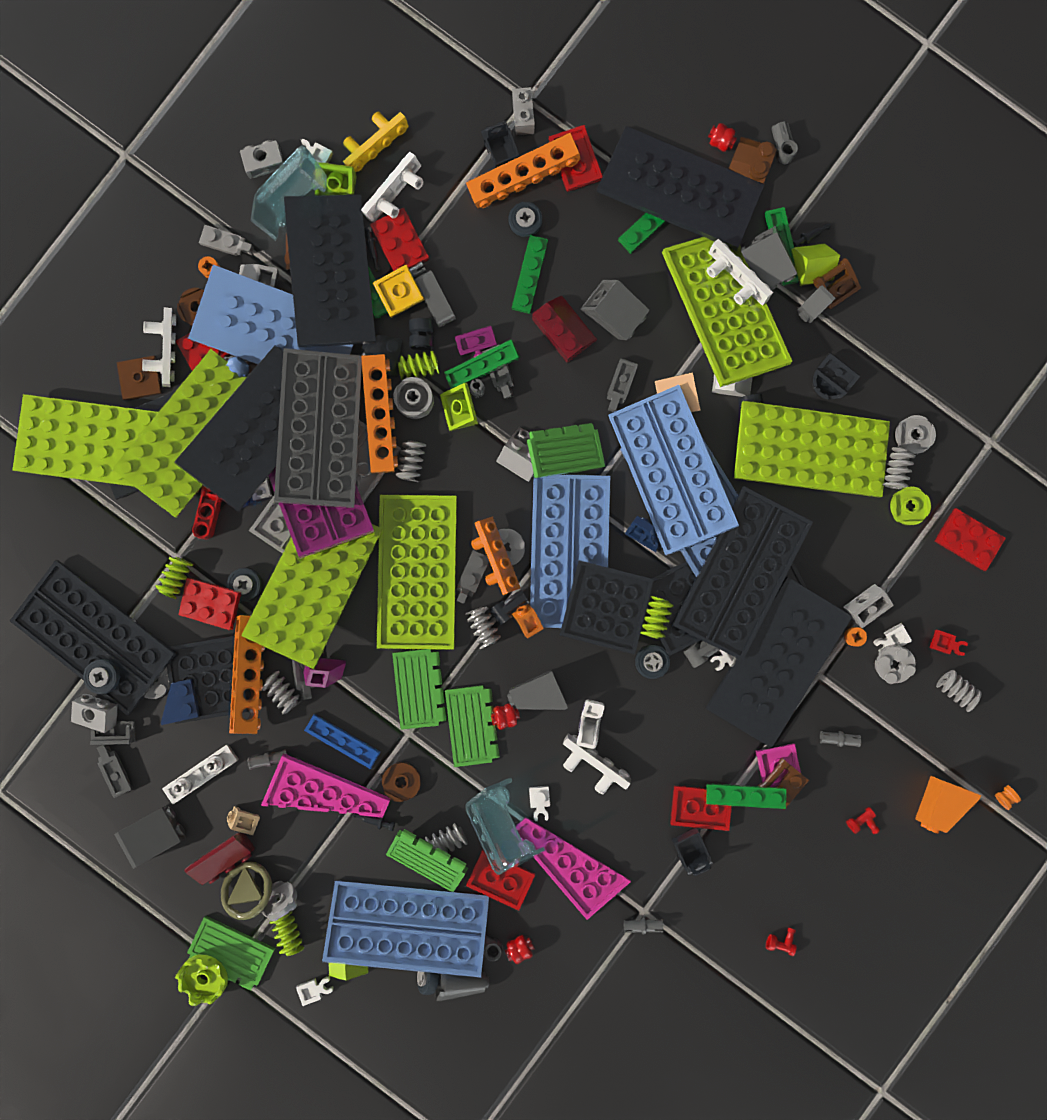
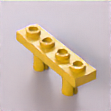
M376 112L372 116V120L380 130L361 146L351 136L347 137L343 144L352 154L343 161L345 166H352L355 173L359 172L367 162L374 159L381 150L388 147L399 135H402L409 125L401 112L390 121L380 112Z

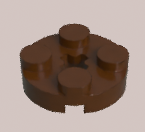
M191 288L183 292L180 296L179 304H177L180 318L190 326H193L197 311H193V308H195L194 304L200 305L204 290L200 288Z
M394 763L383 774L382 785L384 792L390 799L397 802L409 800L418 793L421 786V776L417 769L409 763ZM404 777L407 784L399 787V782L396 779Z

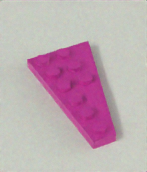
M283 753L261 806L277 805L280 808H286L287 806L297 807L300 810L321 812L339 811L341 814L349 812L358 813L362 816L383 818L390 798Z
M527 817L511 829L512 833L586 920L631 882L625 876Z

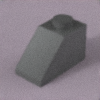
M821 285L797 310L800 318L805 322L811 323L836 298Z

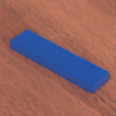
M313 714L304 730L369 769L373 767L381 751L317 714Z

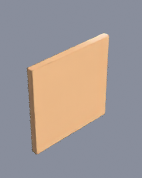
M693 373L655 381L657 394L680 385L690 411H700Z

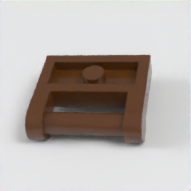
M846 258L842 259L839 265L823 276L813 279V284L817 289L823 285L836 298L827 307L828 309H832L861 288L853 268ZM844 270L845 275L829 286H825L827 281Z
M781 758L778 761L777 767L758 786L770 787L786 768L788 773L776 787L786 788L787 807L809 780Z

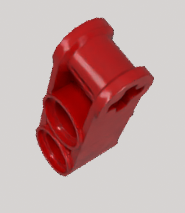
M203 486L192 532L195 537L207 540L214 535L223 500L214 494H210L211 491ZM210 507L212 509V513L210 516L206 517L205 509ZM205 525L207 527V533L202 536L200 534V529L202 526Z

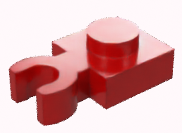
M935 630L930 648L946 654H951L953 650L956 655L964 656L965 653L959 651V646H968V643L965 641L955 642L956 636Z

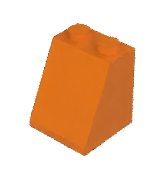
M930 776L915 819L921 822L920 826L927 828V830L939 834V831L947 833L979 801L981 795Z

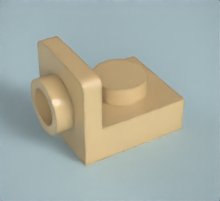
M236 806L227 816L228 826L231 830L249 835L254 834L260 819L259 815L242 811Z

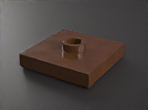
M155 356L117 362L123 400L162 394L159 372L142 370L143 359L156 360Z

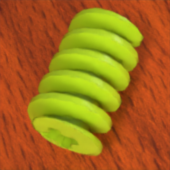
M433 350L430 351L429 357L426 352H423L422 358L416 353L415 359H412L409 354L407 361H405L403 356H400L398 366L402 381L405 375L407 378L412 377V373L417 378H419L420 372L426 377L427 371L434 375V370L436 369L439 374L438 362Z
M169 557L172 564L165 565L169 571H162L166 578H159L158 580L162 585H155V587L165 596L177 599L174 595L180 593L177 587H183L184 585L180 580L187 579L184 573H189L190 569L187 566H193V564L179 557Z
M651 596L655 600L654 602H649L653 609H647L646 611L651 616L644 618L649 624L642 625L647 631L640 632V634L659 639L665 637L661 630H667L663 623L670 621L665 615L672 614L667 608L674 607V605L667 600Z
M289 911L277 921L269 922L270 924H276L272 931H278L279 933L274 938L281 939L276 945L283 946L279 954H286V956L297 954L304 949V946L300 945L302 939L297 938L300 934L299 931L295 930L297 924L292 923L295 917L289 916L293 911Z

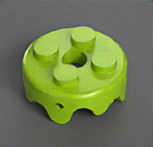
M199 954L192 956L182 965L175 979H178L179 992L187 993L189 1004L197 1006L200 1003L212 1004L217 998L221 997L227 986L228 975L225 967L212 956ZM200 975H205L208 980L201 979Z

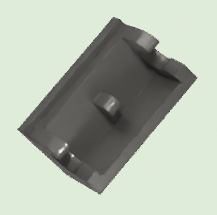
M117 721L116 726L105 733L91 729L90 745L130 744L135 742V721Z

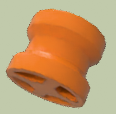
M207 256L199 261L198 268L206 278H209L212 266L220 267V265L214 258Z
M851 627L845 631L844 640L850 646H862L867 640V634L862 628Z
M1009 785L1004 787V791L995 794L998 802L1007 810L1011 809L1014 803L1021 801L1019 795Z

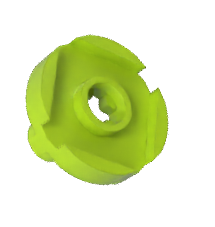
M906 487L893 495L890 504L891 513L897 522L904 525H916L929 515L931 502L921 489ZM908 501H911V504H915V508H912L911 511L906 508Z

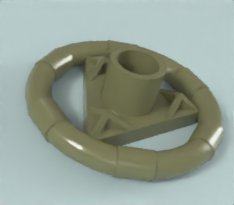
M244 862L237 865L227 874L221 888V902L225 911L231 917L238 920H247L256 917L264 910L272 893V881L268 871L256 862ZM248 869L260 873L263 877V896ZM242 871L229 898V885L232 879ZM261 900L249 912L243 913L231 906Z

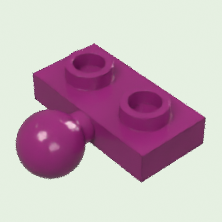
M491 325L454 336L460 355L475 351L474 357L482 354V349L497 345Z

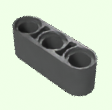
M431 270L414 279L438 327L456 319Z

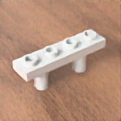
M411 152L402 159L401 163L361 209L372 223L383 212L392 218L398 216L399 209L391 204V202L407 183L416 189L422 187V178L415 174L421 167V164Z
M719 239L716 240L709 251V254L716 261L707 268L708 275L714 278L725 269L743 286L734 296L736 303L741 305L749 297L753 296L763 306L773 294L770 287L763 283L756 273L743 263L741 258L735 256L725 243H722Z
M165 307L162 323L144 321L143 325L144 333L161 334L163 336V357L161 360L143 359L142 370L160 372L162 374V386L171 387V382H174L175 371H171V363H175V352H171L172 344L176 342V333H172V325L176 326V314H173L172 308Z
M568 733L563 741V745L572 751L569 758L563 764L568 771L572 772L581 759H583L604 774L595 786V790L600 794L604 795L613 782H616L624 789L628 788L631 784V778L625 770H619L614 767V763L606 757L603 759L599 756L596 749L578 746L576 743L578 736H571Z
M227 744L162 789L171 803L175 804L239 759L229 744Z

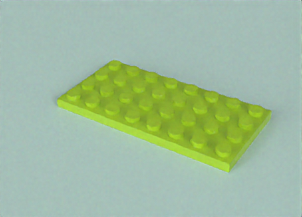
M701 237L665 248L662 254L719 386L723 387L790 365L793 361L767 304L765 303L762 306L751 296L743 304L739 305L734 300V296L743 286L724 269L714 278L708 275L707 268L716 261L709 254L714 241ZM739 245L737 251L729 248L749 268L741 252V246Z
M212 349L209 350L112 468L113 471L175 518H177L203 485L178 467L174 461L247 378L246 376L239 377L237 373L231 372L229 366H226L228 362Z
M23 394L13 471L133 486L113 471L112 468L158 412Z
M743 401L741 405L734 479L883 497L890 421Z
M380 495L379 527L382 528V532L379 536L377 648L454 649L457 496Z
M372 524L373 533L299 559L291 537L241 636L314 669L382 532V528Z

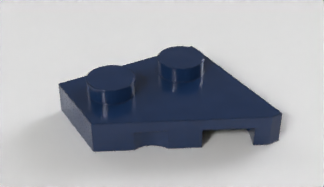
M636 516L625 534L656 553L660 544L654 526L646 518Z
M188 679L171 683L161 725L200 717L193 680Z

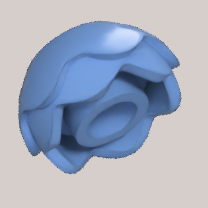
M232 357L227 360L226 366H229L231 372L237 373L239 377L248 376L249 365L239 357Z

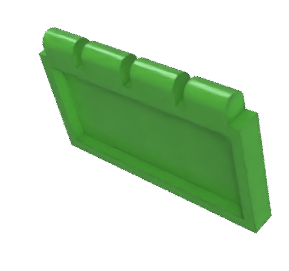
M592 423L562 427V429H546L545 432L544 430L531 431L529 433L530 439L527 440L535 478L605 467L598 429L594 430Z
M423 649L392 653L401 730L439 726L440 721H446L445 707H437V704L444 703L443 688L435 689V685L442 684L441 669H433V666L440 665L439 652Z
M481 685L445 690L454 767L492 763L493 758H499L498 744H490V741L498 740L496 725H488V722H492L491 713H494L493 705L486 706V703L493 702L491 688L484 689V686Z
M405 829L404 831L399 830L386 855L449 891L454 892L468 869L466 863L456 857L451 859L450 854L438 847L436 850L433 849L434 845L422 838H419V840L415 839L416 835Z
M205 916L187 953L190 954L189 958L199 954L214 957L225 967L229 981L236 983L239 977L241 978L239 985L252 990L254 985L258 986L275 948Z

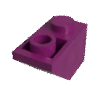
M319 658L314 669L305 666L303 674L306 686L326 688L342 679L346 661Z

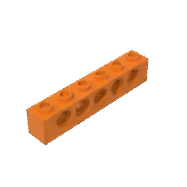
M568 133L466 182V185L477 209L480 207L486 208L497 199L503 200L514 191L520 192L531 183H539L543 180V177L556 175L561 171L560 169L576 165L581 160L580 154L571 134ZM561 153L563 154L561 159L557 160L554 158L556 154ZM539 162H546V165L544 167H537V164ZM522 170L529 171L526 176L519 175ZM505 178L511 179L509 184H502ZM489 186H493V187H494V189H493L492 192H490V193H486V192H485V189H486L487 187H489Z
M385 354L361 356L371 473L395 472L394 467H398L397 456H393V448H396V436L392 437L391 429H395L394 417H390V410H393V399L388 396V391L392 390L391 379H387V371H390L389 359H385ZM373 372H381L382 378L380 380H373L371 377ZM377 390L384 393V397L380 400H376L373 397L374 392ZM377 410L385 411L386 415L383 419L375 417ZM379 429H385L387 436L380 439L376 436V432ZM379 449H388V456L385 458L379 457Z
M245 615L236 616L229 730V733L257 734V730L261 726L258 710H261L262 700L259 699V691L263 687L260 671H263L264 668L261 652H264L265 647L241 636L251 617ZM247 650L253 652V659L251 661L245 657ZM247 669L252 672L250 680H247L244 676ZM246 689L251 691V697L248 700L243 696V692ZM246 708L250 711L248 719H244L242 716V712Z

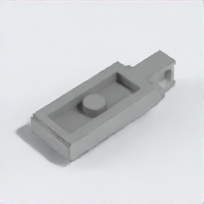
M204 225L199 241L200 245L235 256L241 255V252L252 255L254 250L252 244L245 242V238Z

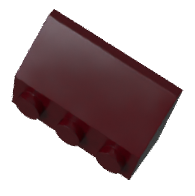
M562 295L548 301L532 314L534 323L567 363L597 340Z
M238 832L193 862L184 871L201 885L206 882L211 884L220 878L218 874L225 871V873H228L236 867L235 863L239 860L243 863L252 857L251 852L255 847L246 833Z

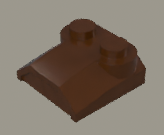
M741 137L729 170L764 184L777 149L770 142L760 143Z

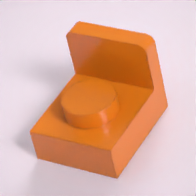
M529 604L520 606L512 613L526 638L544 629L535 610Z

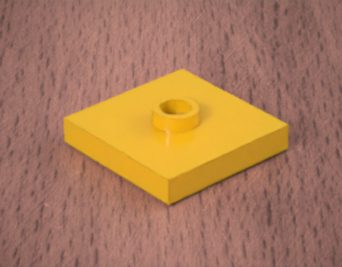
M407 265L373 282L391 318L425 300Z

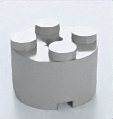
M417 377L406 378L394 390L395 405L405 417L420 419L430 413L434 404V397L429 385L422 379ZM413 395H416L418 398L415 402H412L410 399L413 398Z

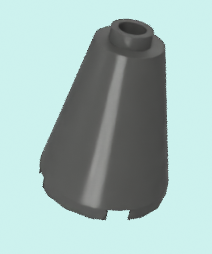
M483 971L481 977L439 973L435 997H438L437 1001H445L483 993L489 987V976H486V973Z

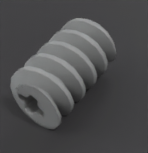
M416 441L404 442L402 447L406 450H401L400 454L405 457L399 458V462L403 463V465H398L397 467L402 472L396 473V476L403 480L419 482L414 478L421 476V474L416 472V470L422 469L417 462L424 460L419 455L425 454L420 447H426V444Z
M893 447L892 450L896 453L890 454V458L893 460L888 462V465L893 468H887L886 472L890 475L885 476V480L889 483H884L883 485L892 489L906 488L909 485L904 483V480H910L906 473L912 472L907 466L914 465L909 458H915L916 455L912 454L909 450Z
M480 607L465 614H471L467 620L468 622L474 621V624L470 627L471 629H477L474 636H480L477 640V643H483L480 649L496 643L501 638L500 635H494L498 629L491 628L495 622L488 621L492 614H485L489 607Z
M955 670L944 674L937 683V688L943 685L941 690L943 693L949 690L947 695L949 698L956 695L953 700L954 702L962 700L960 702L961 707L968 705L966 707L967 712L973 710L980 701L981 691L976 690L975 686L969 685V682L963 680L961 675H957Z
M276 671L263 681L264 686L262 690H269L267 693L268 697L275 695L272 702L280 701L277 708L285 707L282 714H287L301 702L297 701L300 695L293 696L292 694L295 689L288 690L287 688L290 683L282 684L285 677L277 678L280 671Z
M453 823V830L448 826L446 827L445 834L442 830H439V837L432 833V840L427 836L425 837V841L434 845L433 849L436 850L438 847L447 853L448 849L453 852L455 845L461 848L462 842L465 845L468 844L462 828L458 827L455 823Z

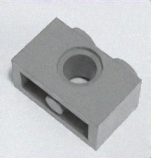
M531 87L512 89L515 134H534Z
M267 140L261 145H250L240 150L245 171L250 179L286 169L280 146L276 140ZM262 155H266V158L264 160L259 161V158Z
M874 584L846 604L844 608L852 616L851 619L861 628H864L894 605L886 592Z
M83 694L72 701L71 722L105 733L116 726L118 705L108 700L93 697L90 694Z

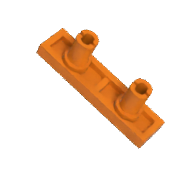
M493 517L475 522L480 537L472 540V547L475 550L484 547L494 571L486 576L487 584L491 586L498 583L503 595L520 589L521 587Z

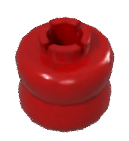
M719 123L717 128L713 126L708 138H711L709 144L713 147H718L722 152H726L728 147L732 149L737 137H734L736 131L733 128H728L723 123Z
M510 703L504 706H496L494 713H491L493 726L497 725L499 730L515 727L517 720H520L518 709L511 706Z
M519 935L516 939L507 942L505 953L506 955L508 954L507 957L510 962L513 960L515 964H520L533 956L532 950L535 948L531 944L530 938L526 939L524 935Z

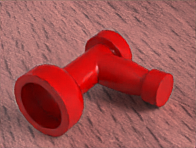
M870 807L866 808V812L858 818H850L846 821L848 827L855 834L861 830L860 826L865 822L873 834H877L880 831L873 820L876 814Z
M788 928L784 943L778 941L775 935L770 934L766 941V949L770 951L779 949L788 952V955L794 956L797 946L792 943L796 930Z

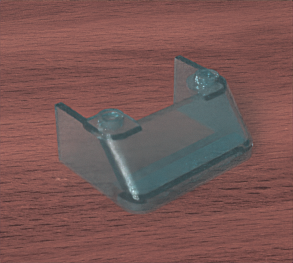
M300 146L258 189L254 196L251 222L274 240L278 238V229L286 225L284 196H305L311 189H319L322 192L326 190L327 175L306 147Z
M511 778L484 788L466 803V811L490 865L497 875L505 873L545 851L544 847L535 850L532 842L521 840L506 805L509 804L510 793L505 787L512 782Z

